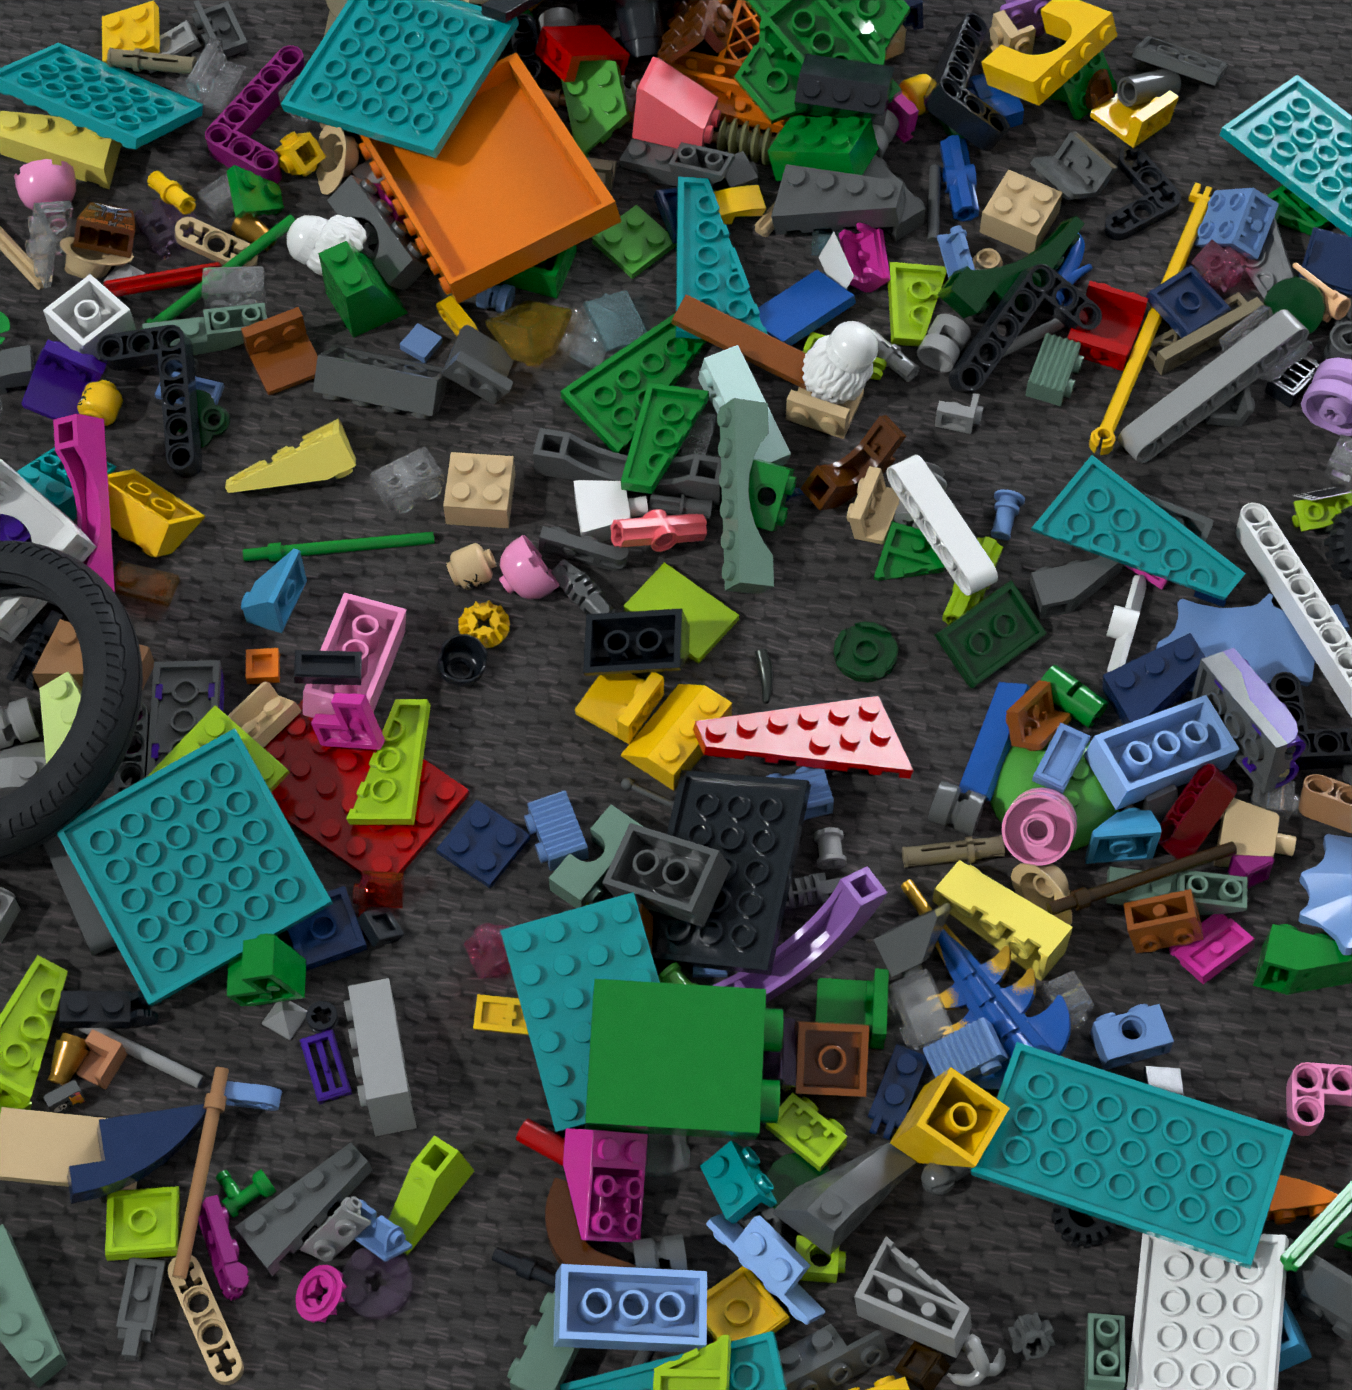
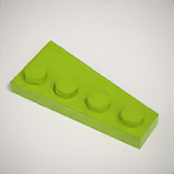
M39 955L31 964L0 1014V1089L27 1103L30 1102L61 997V991L63 990L68 973L64 968Z

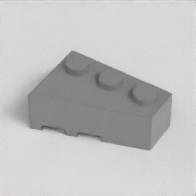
M886 1236L854 1296L857 1316L957 1358L972 1328L970 1308L937 1279L933 1280L919 1268V1264L915 1260L905 1256L894 1246V1242Z

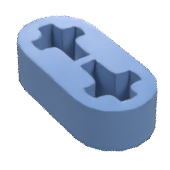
M227 1081L224 1096L227 1097L226 1105L276 1111L279 1110L282 1091L266 1085Z

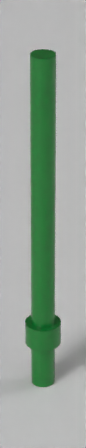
M434 532L281 545V542L268 543V547L243 549V560L246 562L269 559V562H279L293 549L300 550L301 556L429 545L435 544Z

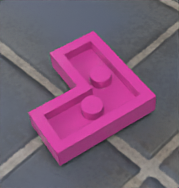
M335 693L331 701L335 714H315L311 722L321 746L381 750L385 741L365 694Z

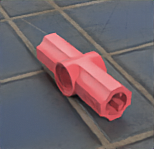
M655 509L647 512L642 518L613 520L610 527L611 541L614 547L651 545L654 551L662 552L672 548L676 543L704 541L707 535V521L703 514L668 516L663 509Z

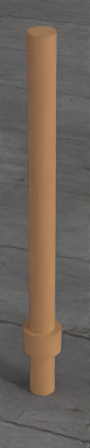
M215 1067L211 1091L205 1097L203 1109H206V1115L172 1277L178 1279H187L220 1113L225 1111L227 1097L224 1096L229 1069L223 1067Z

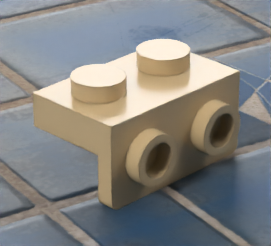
M1004 10L994 13L987 54L990 55L1000 45H1004L1024 54L1032 55L1036 29L1033 25L1017 30Z
M869 466L865 478H861L858 483V495L855 502L849 505L847 521L850 522L854 539L884 544L892 521L894 522L895 510L899 505V497L893 488L886 487L882 469Z

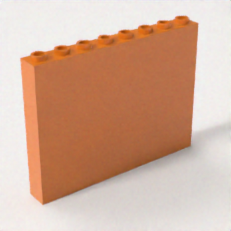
M517 53L494 64L437 158L359 135L362 143L358 144L362 156L365 160L371 159L372 162L369 165L376 179L382 177L383 181L380 184L388 198L394 197V200L391 202L398 216L404 215L406 217L403 222L410 236L416 234L418 238L414 240L422 256L429 255V258L426 260L434 276L437 274L441 275L438 280L446 295L451 293L457 304L621 222L615 200Z

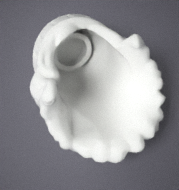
M304 215L292 223L287 233V247L293 259L304 265L306 264L313 272L322 276L319 252L344 241L350 243L358 251H362L363 244L367 240L366 230L359 221L342 215H335L329 220L320 216Z
M847 321L838 325L830 335L823 336L815 342L813 347L805 354L804 366L802 367L804 372L802 379L805 382L807 391L812 392V397L836 405L843 404L849 400L854 401L856 397H859L866 386V382L873 374V361L878 353V341L873 331L863 323Z

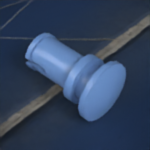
M1001 489L994 493V498L997 501L994 507L996 516L990 534L993 538L1008 541L1011 538L1010 534L1014 518L1019 514V506L1025 503V498L1018 492Z

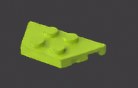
M722 1335L717 1338V1341L699 1350L695 1348L683 1354L676 1361H668L654 1368L653 1390H729L731 1337L729 1335Z

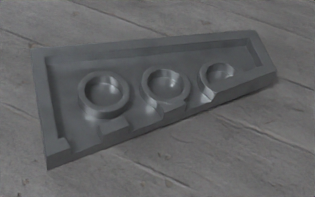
M1275 216L1258 259L1250 260L1230 248L1263 298H1265L1273 285L1282 279L1294 277Z

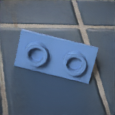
M960 225L952 227L950 234L937 235L948 278H950L953 272L966 266L971 270H975L966 240L967 232Z
M360 1200L362 1203L360 1208L361 1216L371 1220V1224L355 1238L357 1242L385 1262L412 1248V1244L405 1240L406 1236L403 1234V1229L400 1226L393 1224L382 1215L376 1218L377 1211L368 1206L364 1200Z

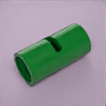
M1056 664L1051 666L1041 678V681L1051 683L1053 703L1066 713H1070L1073 718L1089 729L1095 724L1092 721L1096 717L1100 718L1108 707L1109 702Z

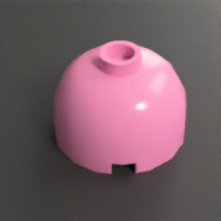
M52 159L37 160L24 164L20 167V174L17 175L15 173L14 175L20 200L26 207L35 212L42 213L43 215L57 214L72 202L75 195L76 177L73 166L64 161H61L62 166L53 165Z
M525 535L515 539L505 548L500 559V568L503 576L499 580L509 594L515 591L525 599H540L553 592L560 585L552 575V570H548L541 558L540 552Z

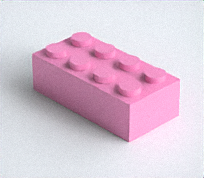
M348 593L343 594L320 651L362 652L361 685L306 684L303 690V715L314 718L315 714H335L331 705L335 693L365 694L374 713L405 634L406 609Z

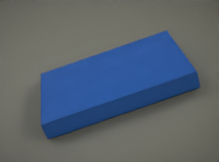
M817 269L758 307L759 317L768 335L792 346L856 304L854 294Z

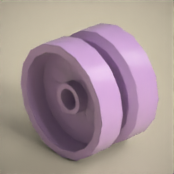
M1337 357L1326 359L1319 365L1312 383L1308 386L1303 396L1301 407L1305 416L1314 425L1341 436H1352V360Z

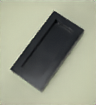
M295 650L294 684L361 685L362 652Z

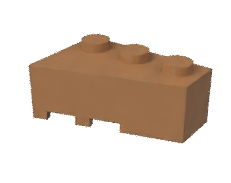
M59 620L32 673L38 688L66 672H69L81 687L83 686V661L80 644L73 626L68 621ZM139 644L142 659L143 690L153 670L154 659L150 648Z

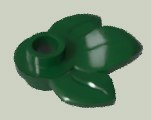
M196 389L201 448L210 443L214 436L221 435L228 429L230 415L225 408L215 405L209 393ZM213 417H220L218 425L212 426L210 424ZM187 426L181 427L178 432L184 434L187 431Z

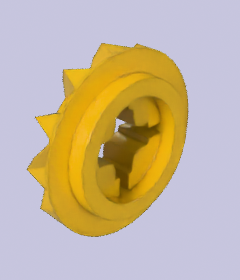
M490 600L487 603L475 601L473 606L464 608L462 616L458 618L459 633L469 634L478 638L485 648H491L500 644L509 633L510 621L508 614H506L501 605H494ZM487 618H490L491 628L487 626L478 628L477 619L485 621Z

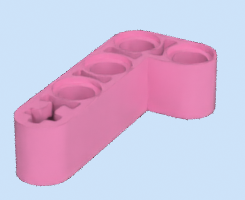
M1305 1062L1294 1068L1286 1086L1287 1124L1291 1131L1300 1136L1313 1134L1324 1117V1105L1352 1107V1066ZM1297 1079H1307L1312 1084V1088L1302 1087L1297 1082ZM1332 1081L1344 1083L1347 1091L1338 1090ZM1297 1112H1307L1311 1115L1313 1121H1303Z

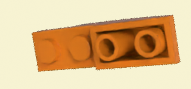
M1280 1175L1266 1220L1274 1219L1275 1224H1287L1295 1221L1296 1216L1309 1215L1310 1219L1315 1220L1338 1194L1304 1180Z

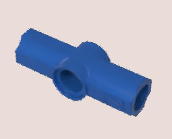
M951 135L940 142L943 182L947 184L945 193H949L953 219H957L960 222L971 221L979 216V205L976 195V170L974 164H970L966 139L961 138L959 135Z

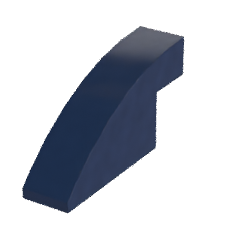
M204 1104L99 1119L97 1135L101 1161L69 1166L67 1179L71 1204L96 1199L121 1190L143 1179L162 1166L186 1144L204 1121L206 1109H203Z

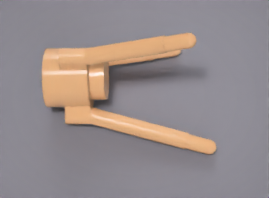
M1298 263L1293 264L1294 269L1306 279L1315 283L1323 291L1326 304L1323 321L1329 322L1331 317L1336 320L1342 319L1350 309L1351 299L1329 288Z

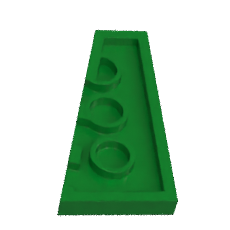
M648 383L621 478V490L653 494L710 399L709 391Z

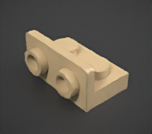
M264 681L228 717L264 748L302 710L295 701L279 696L272 685Z

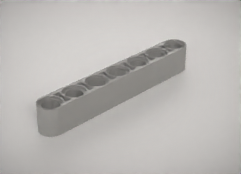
M1280 310L1127 425L1119 434L1118 442L1138 463H1146L1299 348L1309 335L1308 329L1288 310Z

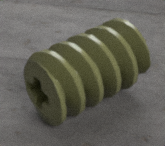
M725 116L717 137V150L725 152L728 149V153L733 154L743 151L747 158L750 155L751 161L757 163L762 157V164L769 166L771 162L768 149L781 130H779L774 138L772 137V129L770 127L767 128L764 134H761L760 124H757L753 131H749V121H745L743 126L739 128L738 118H734L731 124L728 125L727 117Z

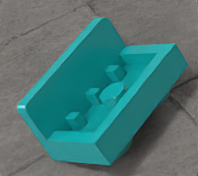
M731 1140L700 1165V1168L726 1220L735 1224L759 1203L772 1208L777 1204V1201L771 1192L774 1190L773 1184L761 1172L758 1166L760 1159L755 1151L749 1146L744 1148Z

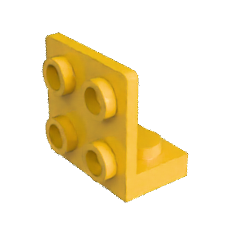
M1168 91L1161 97H1155L1150 103L1126 107L1120 102L1116 93L1114 94L1115 97L1092 109L1090 117L1129 146L1135 148L1170 123L1179 96L1172 91Z
M651 672L646 680L640 679L631 673L599 675L576 706L575 714L630 744L664 696V677L656 672Z

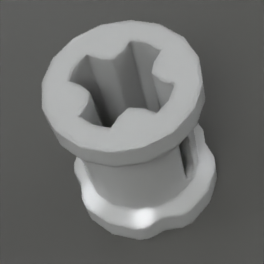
M828 827L817 830L814 833V841L818 843L819 858L817 859V867L819 869H837L847 864L846 856L842 854L841 845L844 834L839 828Z

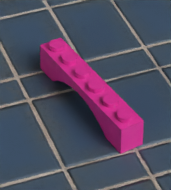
M73 414L54 419L55 452L63 463L71 482L76 502L77 526L96 546L83 563L103 578L115 592L104 419L82 414Z

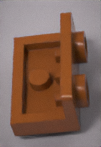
M1041 680L1036 682L1006 711V724L1009 727L1011 746L1026 748L1029 751L1043 749L1052 740L1060 723L1067 725L1071 721L1070 713L1054 711L1051 683Z

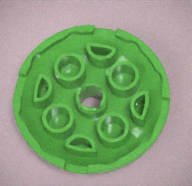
M1050 742L1043 749L1037 751H1029L1026 748L1011 746L1003 762L996 788L990 801L991 807L1001 824L1007 810L1020 794L1032 788L1044 787L1033 782L1032 778ZM1083 754L1063 793L1072 803L1077 815V831L1068 851L1078 850V848L1088 845L1092 831L1120 810H1115Z

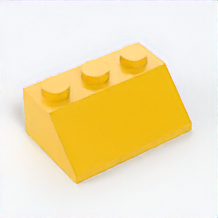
M135 469L107 474L111 528L116 530L121 538L132 541L140 546L142 551L151 557H160L173 553L205 518V515Z
M678 684L622 752L621 757L674 791L678 787L681 770L691 771L703 756L693 731L695 721L732 716V702L705 685Z

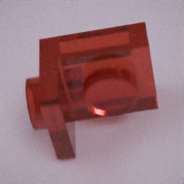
M363 870L360 884L355 883L353 888V904H358L359 916L363 912L368 911L369 906L403 908L404 873Z

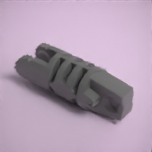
M563 559L551 571L564 593L585 614L616 613L612 605L605 599V592L585 572L580 571L567 560Z
M825 872L801 878H792L785 910L825 903L829 898V894L833 893L840 879L844 877L826 880Z

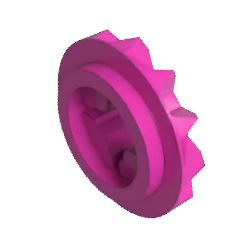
M319 1265L311 1269L301 1280L296 1292V1308L300 1316L312 1323L315 1321L326 1323L329 1315H337L336 1306L339 1302H345L341 1296L342 1292L347 1288L346 1284L342 1281L344 1274L330 1265ZM323 1288H325L328 1291L326 1294L322 1296V1301H320L317 1298L318 1296L323 1294Z

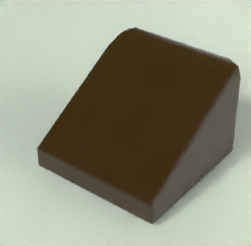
M914 1341L894 1371L921 1390H934L950 1365L942 1354Z

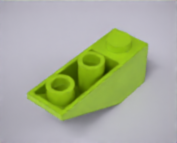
M435 1135L412 1162L388 1219L403 1229V1234L406 1236L405 1240L412 1244L411 1249L403 1252L406 1255L412 1251L474 1172V1169L457 1149Z

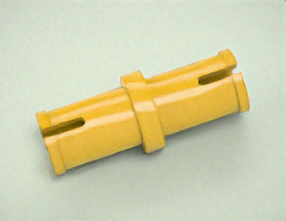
M154 171L148 176L147 182L150 183L148 186L160 194L161 200L166 204L174 205L182 214L187 215L193 212L196 207L194 202L196 200L183 191L182 185L177 181L169 180L160 171Z

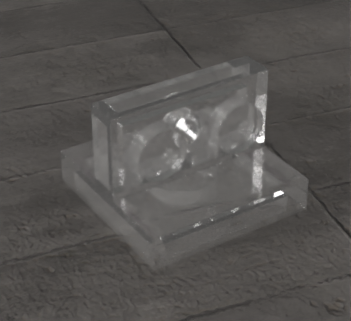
M210 38L202 53L193 51L190 57L195 56L197 63L190 75L180 74L171 91L203 104L204 110L221 114L231 103L248 71L247 66L227 61L221 41Z

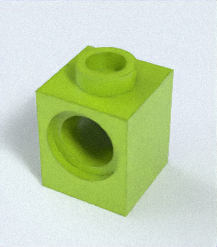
M797 1235L795 1250L811 1265L800 1280L836 1283L838 1273H845L846 1251H839L838 1247L831 1255H828L804 1236ZM815 1254H823L828 1257L830 1262L826 1266L818 1267L811 1262L810 1258Z

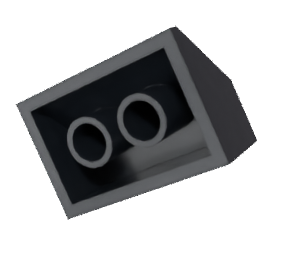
M806 54L799 73L795 95L796 113L820 117L830 116L832 118H871L872 124L884 126L895 68L886 65Z
M683 609L586 614L584 676L682 670L689 656L690 625Z

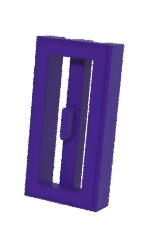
M333 1029L299 1039L318 1104L326 1103L325 1101L331 1099H339V1097L344 1095H351V1087ZM329 1039L343 1085L339 1088L335 1086L322 1041ZM314 1043L316 1044L329 1091L324 1093L322 1092L309 1049V1045Z

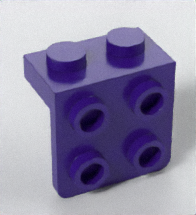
M47 339L35 364L22 399V406L52 420L79 414L77 405L85 386L88 383L100 380L106 363L99 361L98 358L91 354H82L70 349L62 342H53Z

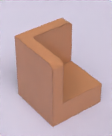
M92 1029L85 1040L90 1051L78 1069L77 1075L106 1090L126 1058L127 1053L122 1043Z

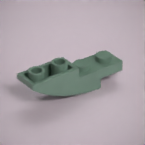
M265 303L203 309L204 317L144 323L142 328L176 325L191 340L193 355L226 350L243 344L244 339L241 328L265 320L267 315ZM180 339L173 340L169 348L178 345ZM150 343L145 344L146 350L149 348Z
M1109 867L1107 883L1141 872L1142 870ZM1187 870L1177 875L1175 874L1106 897V903L1124 905V903L1191 889L1200 915L1242 912L1247 910V877Z
M1088 1313L1084 1390H1124L1126 1383L1125 1316Z

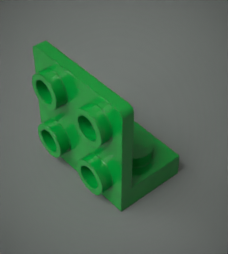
M875 968L873 980L867 981L819 978L817 982L815 1022L869 1025L868 1048L884 1049L887 1032L889 970Z

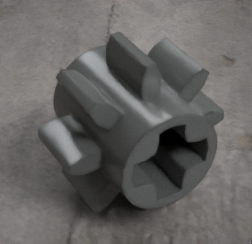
M1036 1312L1033 1315L1018 1316L1014 1327H1008L1012 1338L1009 1343L1013 1352L1019 1353L1022 1351L1025 1360L1045 1357L1049 1347L1055 1345L1051 1335L1054 1330L1050 1321L1047 1319L1041 1322Z

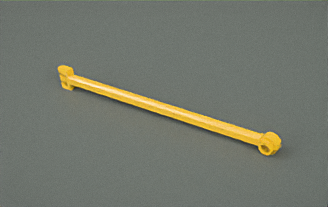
M1195 182L1188 200L1195 204L1161 284L1184 269L1198 236V228L1203 222L1208 209L1212 187L1206 186L1204 193L1200 194L1201 184ZM1152 306L1102 423L1090 435L1089 447L1094 453H1096L1101 438L1099 437L1106 438L1102 441L1100 455L1109 454L1113 450L1115 444L1114 432L1162 321L1161 315Z

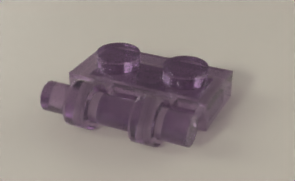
M160 197L151 202L154 212L147 215L144 210L140 209L135 212L134 217L137 220V227L143 235L146 234L150 240L149 246L153 252L158 253L163 260H166L172 255L168 248L170 244L175 242L180 250L185 249L176 241V223L184 217H193L195 219L197 217L193 212L187 215L182 214L174 205L166 204ZM163 224L166 230L159 233L156 227ZM189 227L188 230L182 229L185 238H188L190 234L195 235L193 227ZM205 232L202 233V238L199 237V241L203 240Z

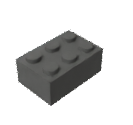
M630 823L602 883L614 897L634 892L637 904H643L646 909L704 927L731 866L719 850Z

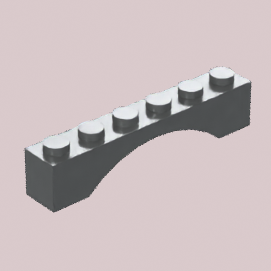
M545 428L539 429L533 452L535 474L573 481H621L628 455L597 447L572 433ZM700 454L674 458L653 494L680 498L682 494H685L684 497L713 500L712 504L720 505L722 487L719 485L721 458Z

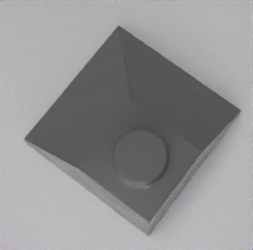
M949 902L900 924L873 939L891 977L902 973L903 977L906 978L923 970L921 963L930 958L952 907Z

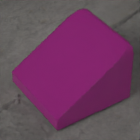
M1233 855L1227 871L1233 876L1247 877L1248 889L1269 879L1274 859L1272 856Z

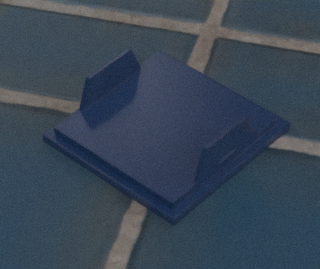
M1313 227L1302 267L1332 290L1352 296V237ZM1299 274V277L1306 279L1304 276Z

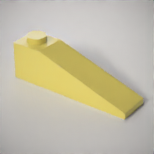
M338 418L302 437L303 441L296 449L293 446L281 448L277 451L278 453L272 456L273 462L267 464L265 460L259 461L226 480L225 488L227 492L234 493L322 481L334 476L336 479H340L353 472L352 468L356 466V457L341 421Z

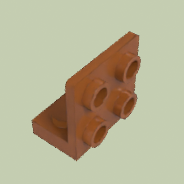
M299 307L241 328L246 351L268 395L315 378L318 356L306 333L303 315Z

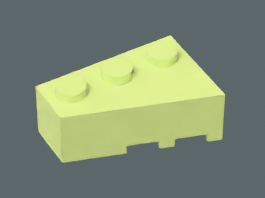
M69 672L62 674L39 688L46 764L63 743L79 706L82 687Z

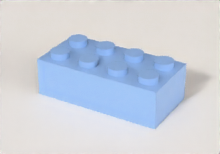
M1207 695L1095 735L1085 751L1084 757L1115 810L1145 800L1147 795L1170 785L1179 787L1189 783L1195 773L1206 764H1213L1220 771L1227 769L1238 753L1239 747Z
M561 1264L558 1268L555 1278L553 1347L687 1353L695 1348L699 1350L706 1346L707 1271Z

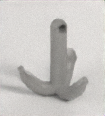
M968 1334L962 1349L975 1370L970 1374L948 1373L947 1377L954 1384L971 1387L978 1385L985 1377L997 1376L1003 1371L1006 1362L1005 1351L999 1348L993 1363H989L980 1338L974 1334Z

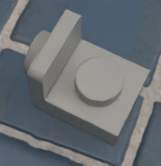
M973 393L970 407L956 402L939 400L935 427L971 434L973 425H980L983 407L978 406L980 394Z

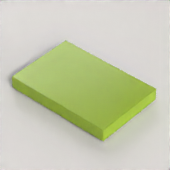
M665 562L624 605V611L626 612L682 608L690 625L688 657L698 664L739 620V615Z

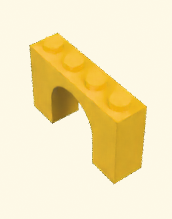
M1051 0L1040 10L1045 32L1067 42L1052 52L1040 55L1024 54L1000 45L981 62L987 85L1040 106L1117 37L1112 12L1080 0Z

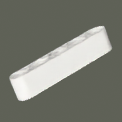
M913 455L888 467L886 473L891 487L959 589L966 596H970L996 583L998 574L994 564L924 460L919 455Z

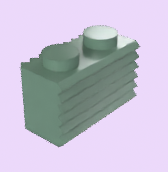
M1046 333L1029 377L1025 396L1057 406L1062 405L1064 397L1070 398L1075 385V380L1071 379L1073 372L1079 374L1084 360V356L1079 355L1081 343Z

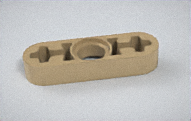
M193 217L181 218L175 225V238L181 246L213 261L220 262L222 265L226 264L236 254H239L250 245L248 242ZM189 227H193L195 235L190 234L188 238H185L182 229L188 230ZM205 232L203 244L199 245V237L202 238V233ZM213 238H219L225 243V248L220 252L211 251L208 248V242ZM230 245H233V246H234V249H233V252H234V253L231 252L230 258H228V257H226V256L229 254ZM258 255L237 271L248 272L254 269L258 262Z

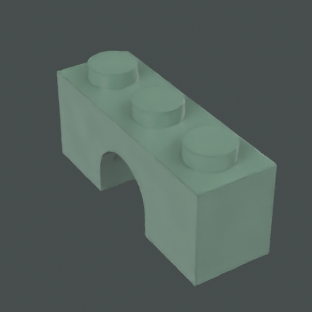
M610 805L590 828L591 841L604 851L601 857L595 861L584 862L569 853L549 877L550 891L575 908L597 903L603 895L602 888L604 885L602 882L629 824L642 825L613 805Z

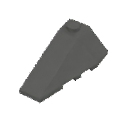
M888 1142L796 1187L774 1209L773 1214L828 1255H831L916 1167L917 1162Z

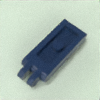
M896 1044L868 1114V1118L873 1119L869 1133L876 1135L880 1124L883 1123L887 1125L883 1138L890 1140L893 1129L899 1128L909 1111L928 1061L925 1055Z

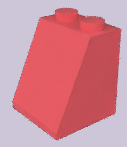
M652 57L637 87L632 138L678 149L681 142L704 147L705 143H711L714 127L717 128L719 125L721 110H717L718 97L661 59Z

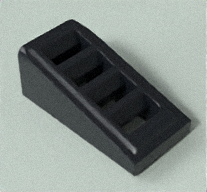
M1299 349L1270 378L1264 392L1291 408L1312 383L1314 374L1321 362ZM1301 359L1314 368L1309 370L1298 363V361ZM1295 367L1296 369L1306 374V376L1301 375L1292 368ZM1287 374L1293 376L1294 378H1296V379L1299 380L1300 382L1298 383L1297 381L1293 380L1292 378H1290L1289 376H1287ZM1283 380L1284 382L1288 383L1289 385H1291V386L1294 387V388L1292 389V388L1288 387L1287 385H1285V384L1282 383L1281 381Z

